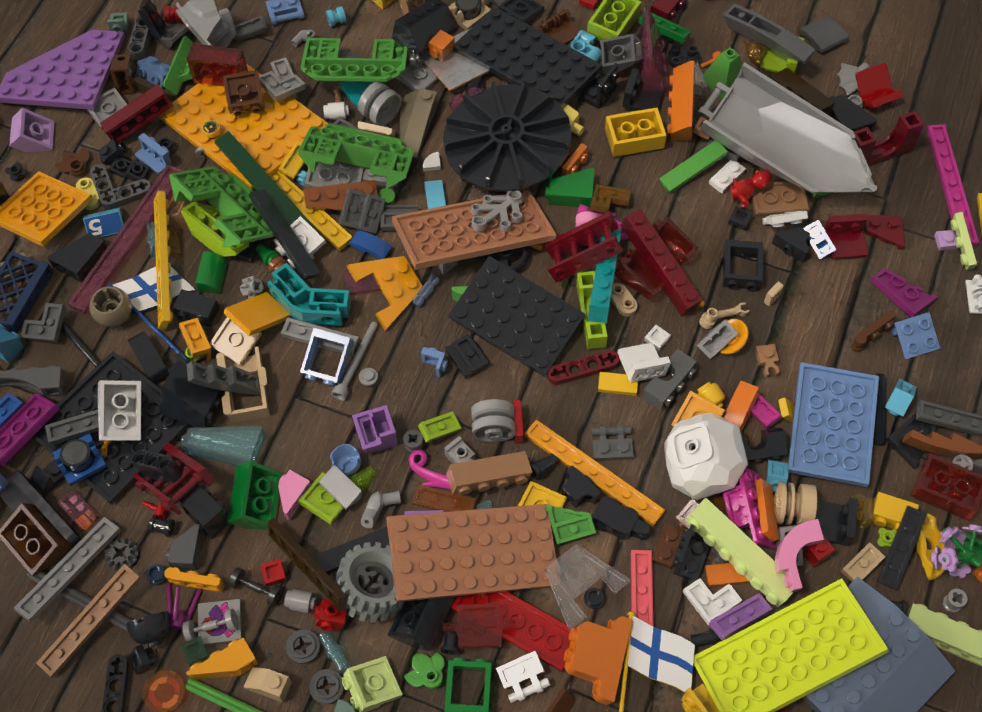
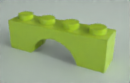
M595 271L579 272L576 278L580 311L585 313L582 323L587 349L605 348L608 337L605 323L588 321Z

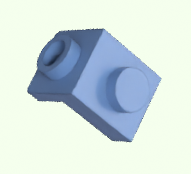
M423 347L421 351L422 362L436 366V376L440 377L442 371L445 372L448 365L445 353L440 352L436 348Z

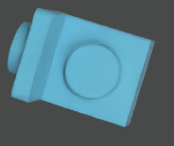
M768 460L766 482L772 486L773 492H776L778 482H785L787 485L788 463Z

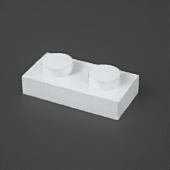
M730 160L709 180V184L723 194L733 184V178L738 180L745 173L746 168L738 162Z

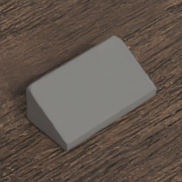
M335 465L319 481V484L346 510L361 498V489Z

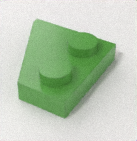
M550 505L546 506L556 544L596 533L590 513Z

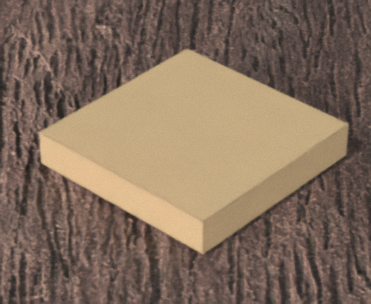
M227 317L209 344L237 364L242 365L262 333L258 332L248 336Z

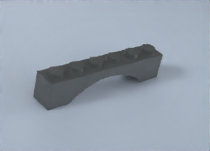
M51 365L44 368L30 367L29 369L13 368L8 371H0V388L19 386L37 391L45 397L65 395L66 374L61 366Z

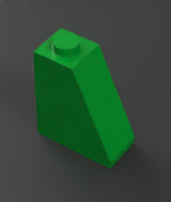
M594 168L551 179L550 187H546L545 197L549 198L548 205L579 207L582 204L590 208L593 195Z

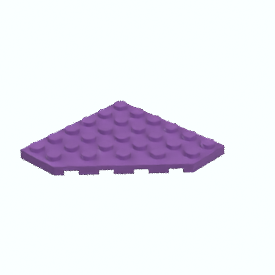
M90 30L7 72L0 84V103L95 110L110 75L113 56L118 55L124 42V32Z

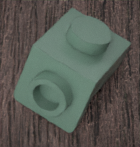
M111 13L110 19L107 20L110 31L128 32V13Z

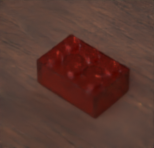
M192 43L186 58L194 83L224 87L223 76L248 72L244 52L241 49Z
M929 453L921 466L910 496L969 521L977 512L982 498V475Z

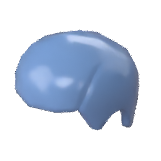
M342 444L336 447L330 455L332 467L334 465L337 466L346 476H351L359 470L361 456L354 446Z

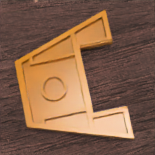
M405 256L348 264L346 266L355 282L372 274L389 302V307L375 314L384 331L423 287Z

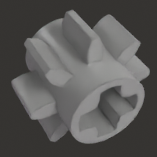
M255 276L242 279L243 283L240 286L242 295L248 296V299L261 294L260 292L264 289L261 280L255 279Z

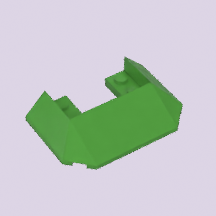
M307 38L301 62V71L316 81L387 82L405 72L408 47L393 39H375L372 58H339L341 38Z
M325 124L324 128L318 129L316 126L309 128L298 150V155L313 174L319 162L324 165H334L335 161L370 168L371 174H375L378 177H387L386 189L406 178L414 150L411 147L406 148L404 142L399 138L335 124Z
M215 167L170 173L169 177L175 202L185 200L192 202L206 199L223 216L215 221V225L226 235L222 247L274 237L273 232L248 196L253 190L236 175L220 173L219 169Z

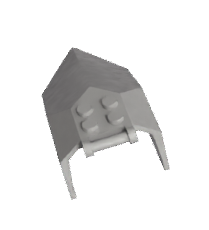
M745 62L731 88L721 82H717L715 90L705 105L698 110L702 116L709 119L703 122L702 132L749 162L811 193L875 192L877 190V185L874 184L871 177L872 173L861 148H858L854 139L856 138L855 134L851 129ZM721 92L725 93L726 95L714 113L709 111Z

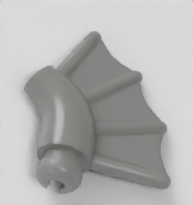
M841 63V70L837 73L841 80L839 87L846 91L847 96L858 89L855 75L859 71L870 68L868 63H862L859 67Z

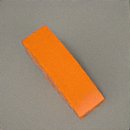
M740 381L723 418L737 424L740 432H742L751 415V409L759 396V387Z

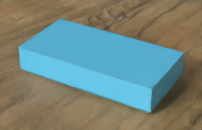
M442 180L424 182L428 209L446 206Z

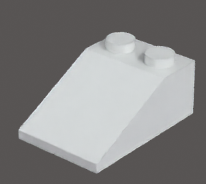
M100 380L98 382L99 441L141 440V381Z

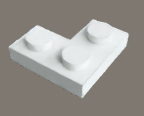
M699 578L683 589V593L707 625H709L710 620L742 602V599L730 584L712 594Z

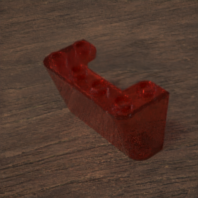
M668 216L662 221L658 219L652 224L679 265L688 260L699 248ZM636 248L633 250L629 249L616 262L614 276L648 300L653 298L665 285L664 282L659 284Z

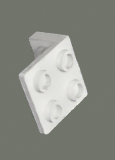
M653 343L621 348L617 351L630 383L651 379L655 376H665L671 364L668 356L662 358L658 356Z

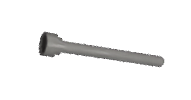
M371 322L341 383L334 387L331 395L335 399L345 401L348 395V385L377 329V322Z

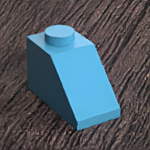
M899 378L885 406L888 412L895 416H904L917 387Z

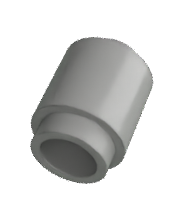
M297 589L288 590L284 606L289 607V610L310 613L316 607L317 598L314 597L313 592Z

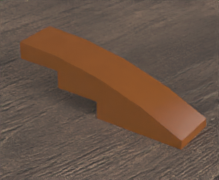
M912 430L904 435L902 441L918 449L942 456L956 457L958 455H966L971 459L982 458L981 445L955 433L945 437L933 431L925 436Z

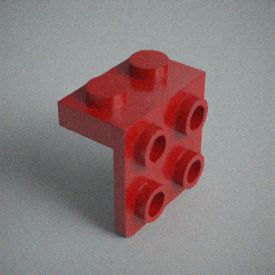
M880 63L864 69L855 75L859 95L863 102L862 107H869L872 110L882 107V104H891L896 102L898 98L903 97L902 90L892 89L886 63Z

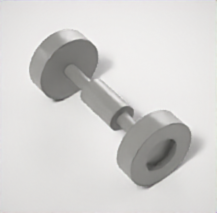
M233 608L225 610L224 620L202 623L200 627H195L191 620L183 622L182 629L188 643L197 640L198 631L213 630L219 628V625L226 624L230 631L238 629L239 623L235 610Z

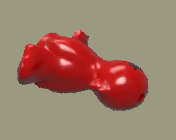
M761 169L756 170L749 179L737 181L736 178H733L734 185L730 186L733 200L739 199L743 209L748 207L750 204L749 199L753 196L755 190L764 189L771 183L772 177L770 172Z

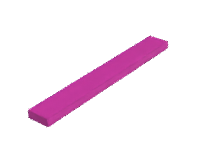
M945 124L928 125L926 130L951 220L955 213L963 212L972 246H978L979 240Z

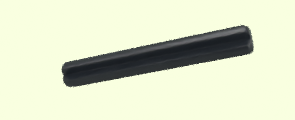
M876 373L875 375L879 376L874 444L882 446L886 442L885 375Z

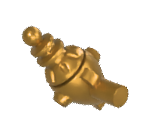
M744 42L748 58L756 65H760L766 50L771 48L763 44L760 45L757 42H752V44Z

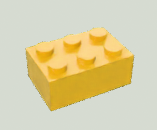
M658 108L606 116L605 132L613 157L663 149L665 147L666 132Z

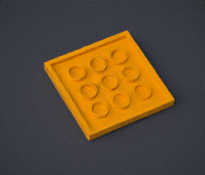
M38 171L0 206V226L44 247L93 198L91 194Z

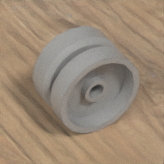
M374 82L361 95L358 102V111L375 125L386 126L397 115L401 107L402 98L401 95L389 89L384 83Z
M490 399L480 401L471 407L473 421L472 437L476 440L488 443L502 442L511 439L515 435V422L513 421L514 406L510 402Z

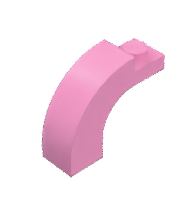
M818 519L804 522L793 528L782 539L777 548L775 571L776 574L785 573L783 575V582L785 587L789 588L790 593L799 591L802 588L796 565V557L799 550L805 546L819 544L824 540Z

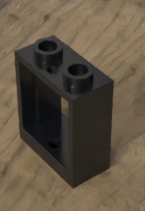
M726 239L723 249L722 287L730 289L741 288L750 291L760 290L763 281V242ZM730 256L756 258V276L730 274Z

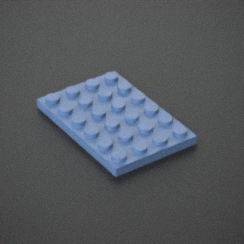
M800 363L787 471L789 473L868 487L879 376Z

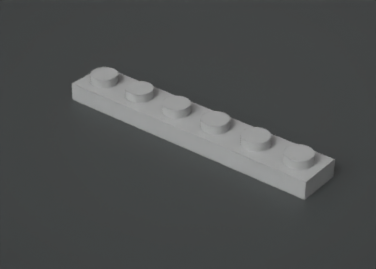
M104 517L14 607V610L31 623L121 532L120 528Z

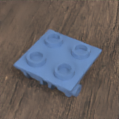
M930 312L894 323L895 327L892 329V334L899 337L905 359L940 349Z

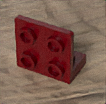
M866 214L829 216L825 232L836 248V251L830 254L832 259L868 256L863 228L867 221Z

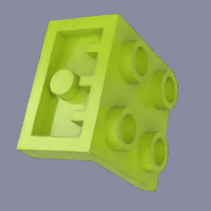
M771 48L766 50L760 69L764 68L766 71L777 73L787 67L795 73L798 60Z

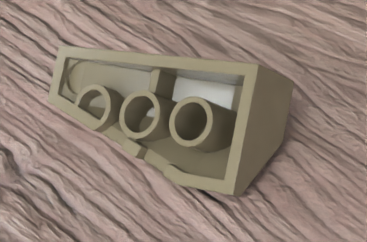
M422 88L405 95L400 107V139L404 142L406 148L411 147L414 150V159H417L438 106L437 92Z

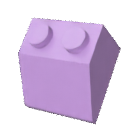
M21 108L12 117L9 146L26 153L51 151L53 149L55 121Z

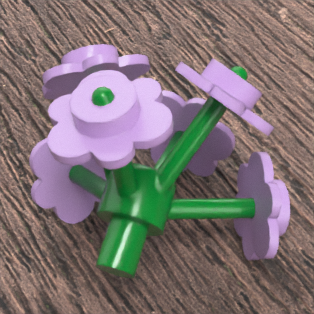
M969 524V527H962L964 531L972 533L969 548L963 546V540L966 539V535L958 527L955 526L951 529L949 526L943 529L940 534L942 538L939 541L947 548H943L941 553V548L936 546L935 552H932L931 561L932 564H935V569L940 570L942 564V568L949 570L951 576L964 578L966 574L971 572L970 564L977 568L982 566V560L975 557L976 553L973 552L976 534L982 535V527L977 524ZM955 548H959L961 550L958 556L956 555V552L954 550Z

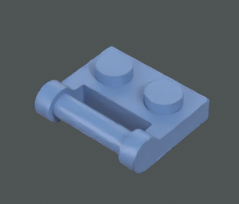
M300 0L266 1L272 26L292 19H305Z

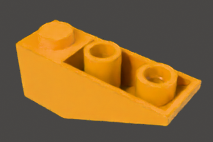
M242 638L240 640H233L222 651L213 652L209 659L204 662L195 663L186 673L189 678L195 680L241 676L259 664L246 641Z

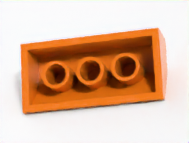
M689 61L673 68V75H670V86H673V89L669 91V102H672V107H668V118H671V124L667 126V134H671V141H692L695 83L694 61Z

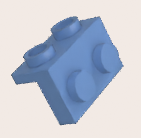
M149 56L137 61L135 75L154 85L159 84L164 89L162 84L170 65L160 62L156 57Z
M144 133L138 137L142 148L135 153L137 159L149 166L158 175L172 165L169 156L170 152L165 146L161 147L153 137H148Z

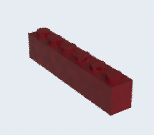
M639 209L627 215L620 225L679 314L683 316L696 309L703 299L644 212Z

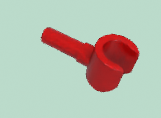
M147 501L142 502L143 506L155 511L154 515L161 519L166 518L168 511L161 504L153 505Z

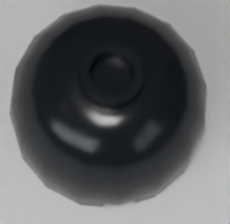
M163 611L145 616L139 620L129 621L126 623V626L134 642L147 644L148 648L160 645V640L167 637L171 628L169 612Z

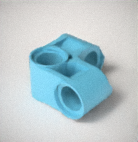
M580 30L571 42L570 47L597 62L602 58L601 50L593 46L597 36Z

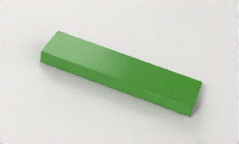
M715 140L659 178V182L671 194L728 155V151L721 143Z

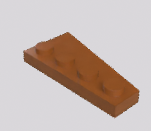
M375 180L303 188L305 206L310 209L337 210L341 212L348 188L378 196Z

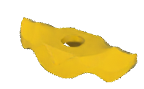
M927 514L916 542L917 553L921 557L928 580L936 579L944 572L942 564L940 570L935 569V564H932L931 561L932 552H935L936 546L941 548V553L943 548H947L939 541L942 538L940 535L941 531L937 527L936 517L931 514ZM926 540L931 543V550L927 549Z

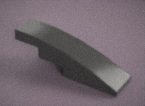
M193 361L186 364L188 382L221 391L261 394L258 375L235 366H230L226 369L213 363L207 367Z

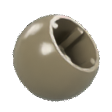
M107 286L97 290L92 295L89 309L92 318L98 324L105 327H117L129 318L132 304L131 299L124 290L114 286Z

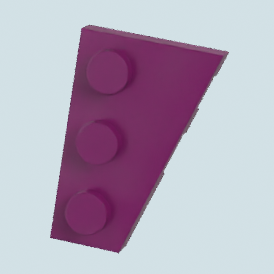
M886 268L875 274L870 280L910 317L916 316L938 297L933 293L929 295L923 292V288L918 285L914 287L906 283L905 278Z

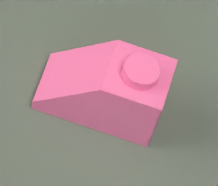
M289 470L287 474L280 478L278 485L283 512L289 521L300 507L298 500L311 486L309 480L292 470Z

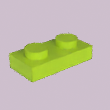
M452 411L423 421L418 425V428L425 442L428 443L458 432L461 426Z

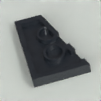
M915 413L886 440L914 469L917 467L924 450L903 443L904 435L915 430L927 436L933 431L935 432L938 425L916 420Z

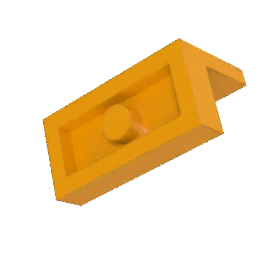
M198 318L179 323V328L192 357L205 354L207 361H210L211 346Z

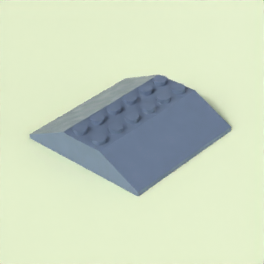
M857 577L848 588L887 646L889 652L802 697V699L815 712H917L955 672V669L931 639L894 603Z

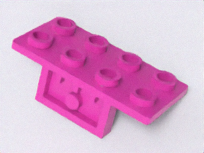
M745 468L739 479L740 485L723 491L728 518L739 529L750 526L754 543L772 550L776 549V541L772 542L761 533L755 480L760 479L761 476Z

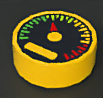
M215 120L206 121L202 126L204 135L209 138L216 137L221 132L220 125Z

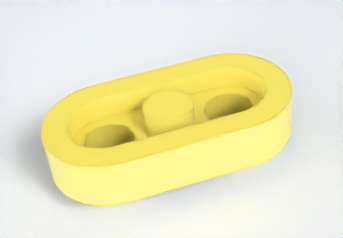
M90 178L80 179L76 183V188L91 194L93 198L85 209L94 210L98 208L101 201L93 180Z

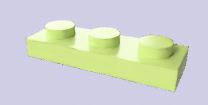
M963 212L955 213L951 220V228L953 231H956V246L961 249L962 255H960L962 265H965L966 270H971L975 268L977 262Z

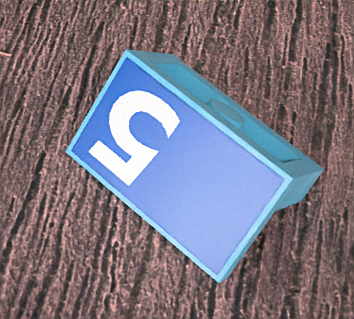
M121 207L85 215L83 218L87 234L91 233L95 236L103 237L125 232Z

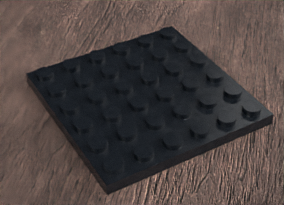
M114 351L56 404L60 409L31 437L54 456L52 452L62 448L68 441L51 446L48 442L45 425L97 410L98 382L100 380L141 381V440L111 441L107 447V456H102L107 467L82 480L110 505L136 480L132 474L141 475L131 462L133 455L141 450L162 454L164 452L162 447L167 443L172 444L190 426V424L160 414L161 389ZM99 431L91 433L90 435L101 454L104 441H99Z

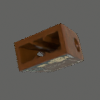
M128 53L114 55L110 72L116 90L120 95L135 94L133 79L136 77V69L132 56Z

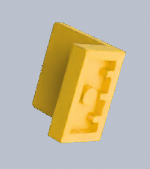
M701 684L693 691L691 688H688L681 699L683 702L682 707L686 712H719L704 684Z

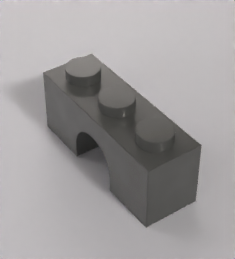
M679 349L669 358L671 364L667 373L673 379L664 381L655 376L643 391L642 398L660 411L665 405L668 407L672 403L674 394L676 392L680 393L685 386L684 382L687 379H691L697 371L695 369L697 361Z

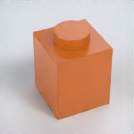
M440 30L429 41V54L443 62L453 51L455 37Z

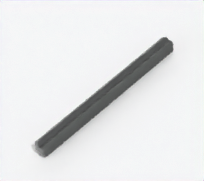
M29 572L26 574L29 579L37 583L47 575L43 572L35 576H31ZM69 586L59 594L84 609L93 600ZM114 610L105 619L127 632L126 623L132 621Z

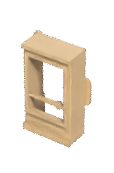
M255 347L256 355L247 356L242 365L237 364L231 359L226 360L224 353L216 355L218 366L226 369L230 366H235L250 373L258 372L263 405L235 410L232 392L225 391V396L222 397L223 413L229 416L231 424L270 416L266 393L267 376L266 370L262 365L259 347Z

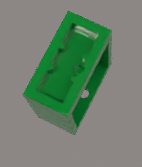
M464 658L448 660L445 712H489L491 663H488L485 659H475V662L466 661ZM454 669L486 671L483 706L451 704Z

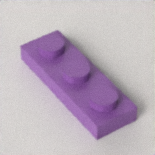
M758 593L710 620L709 625L723 641L770 614L772 608L762 595Z

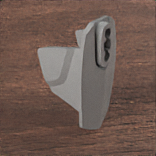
M189 0L184 6L177 2L175 4L178 8L176 13L210 54L222 66H226L228 60L222 54L237 35L230 11L227 8L218 11L215 0Z

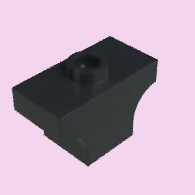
M794 224L789 230L778 229L772 244L783 250L785 254L791 255L803 263L810 250L806 244L810 233Z
M573 465L570 466L566 471L568 482L562 487L561 495L566 496L567 500L575 508L583 502H591L593 504L598 502L601 491L593 485V481L587 475H583Z

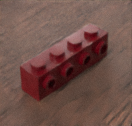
M157 84L100 122L111 140L114 138L121 142L173 107V104L160 85Z

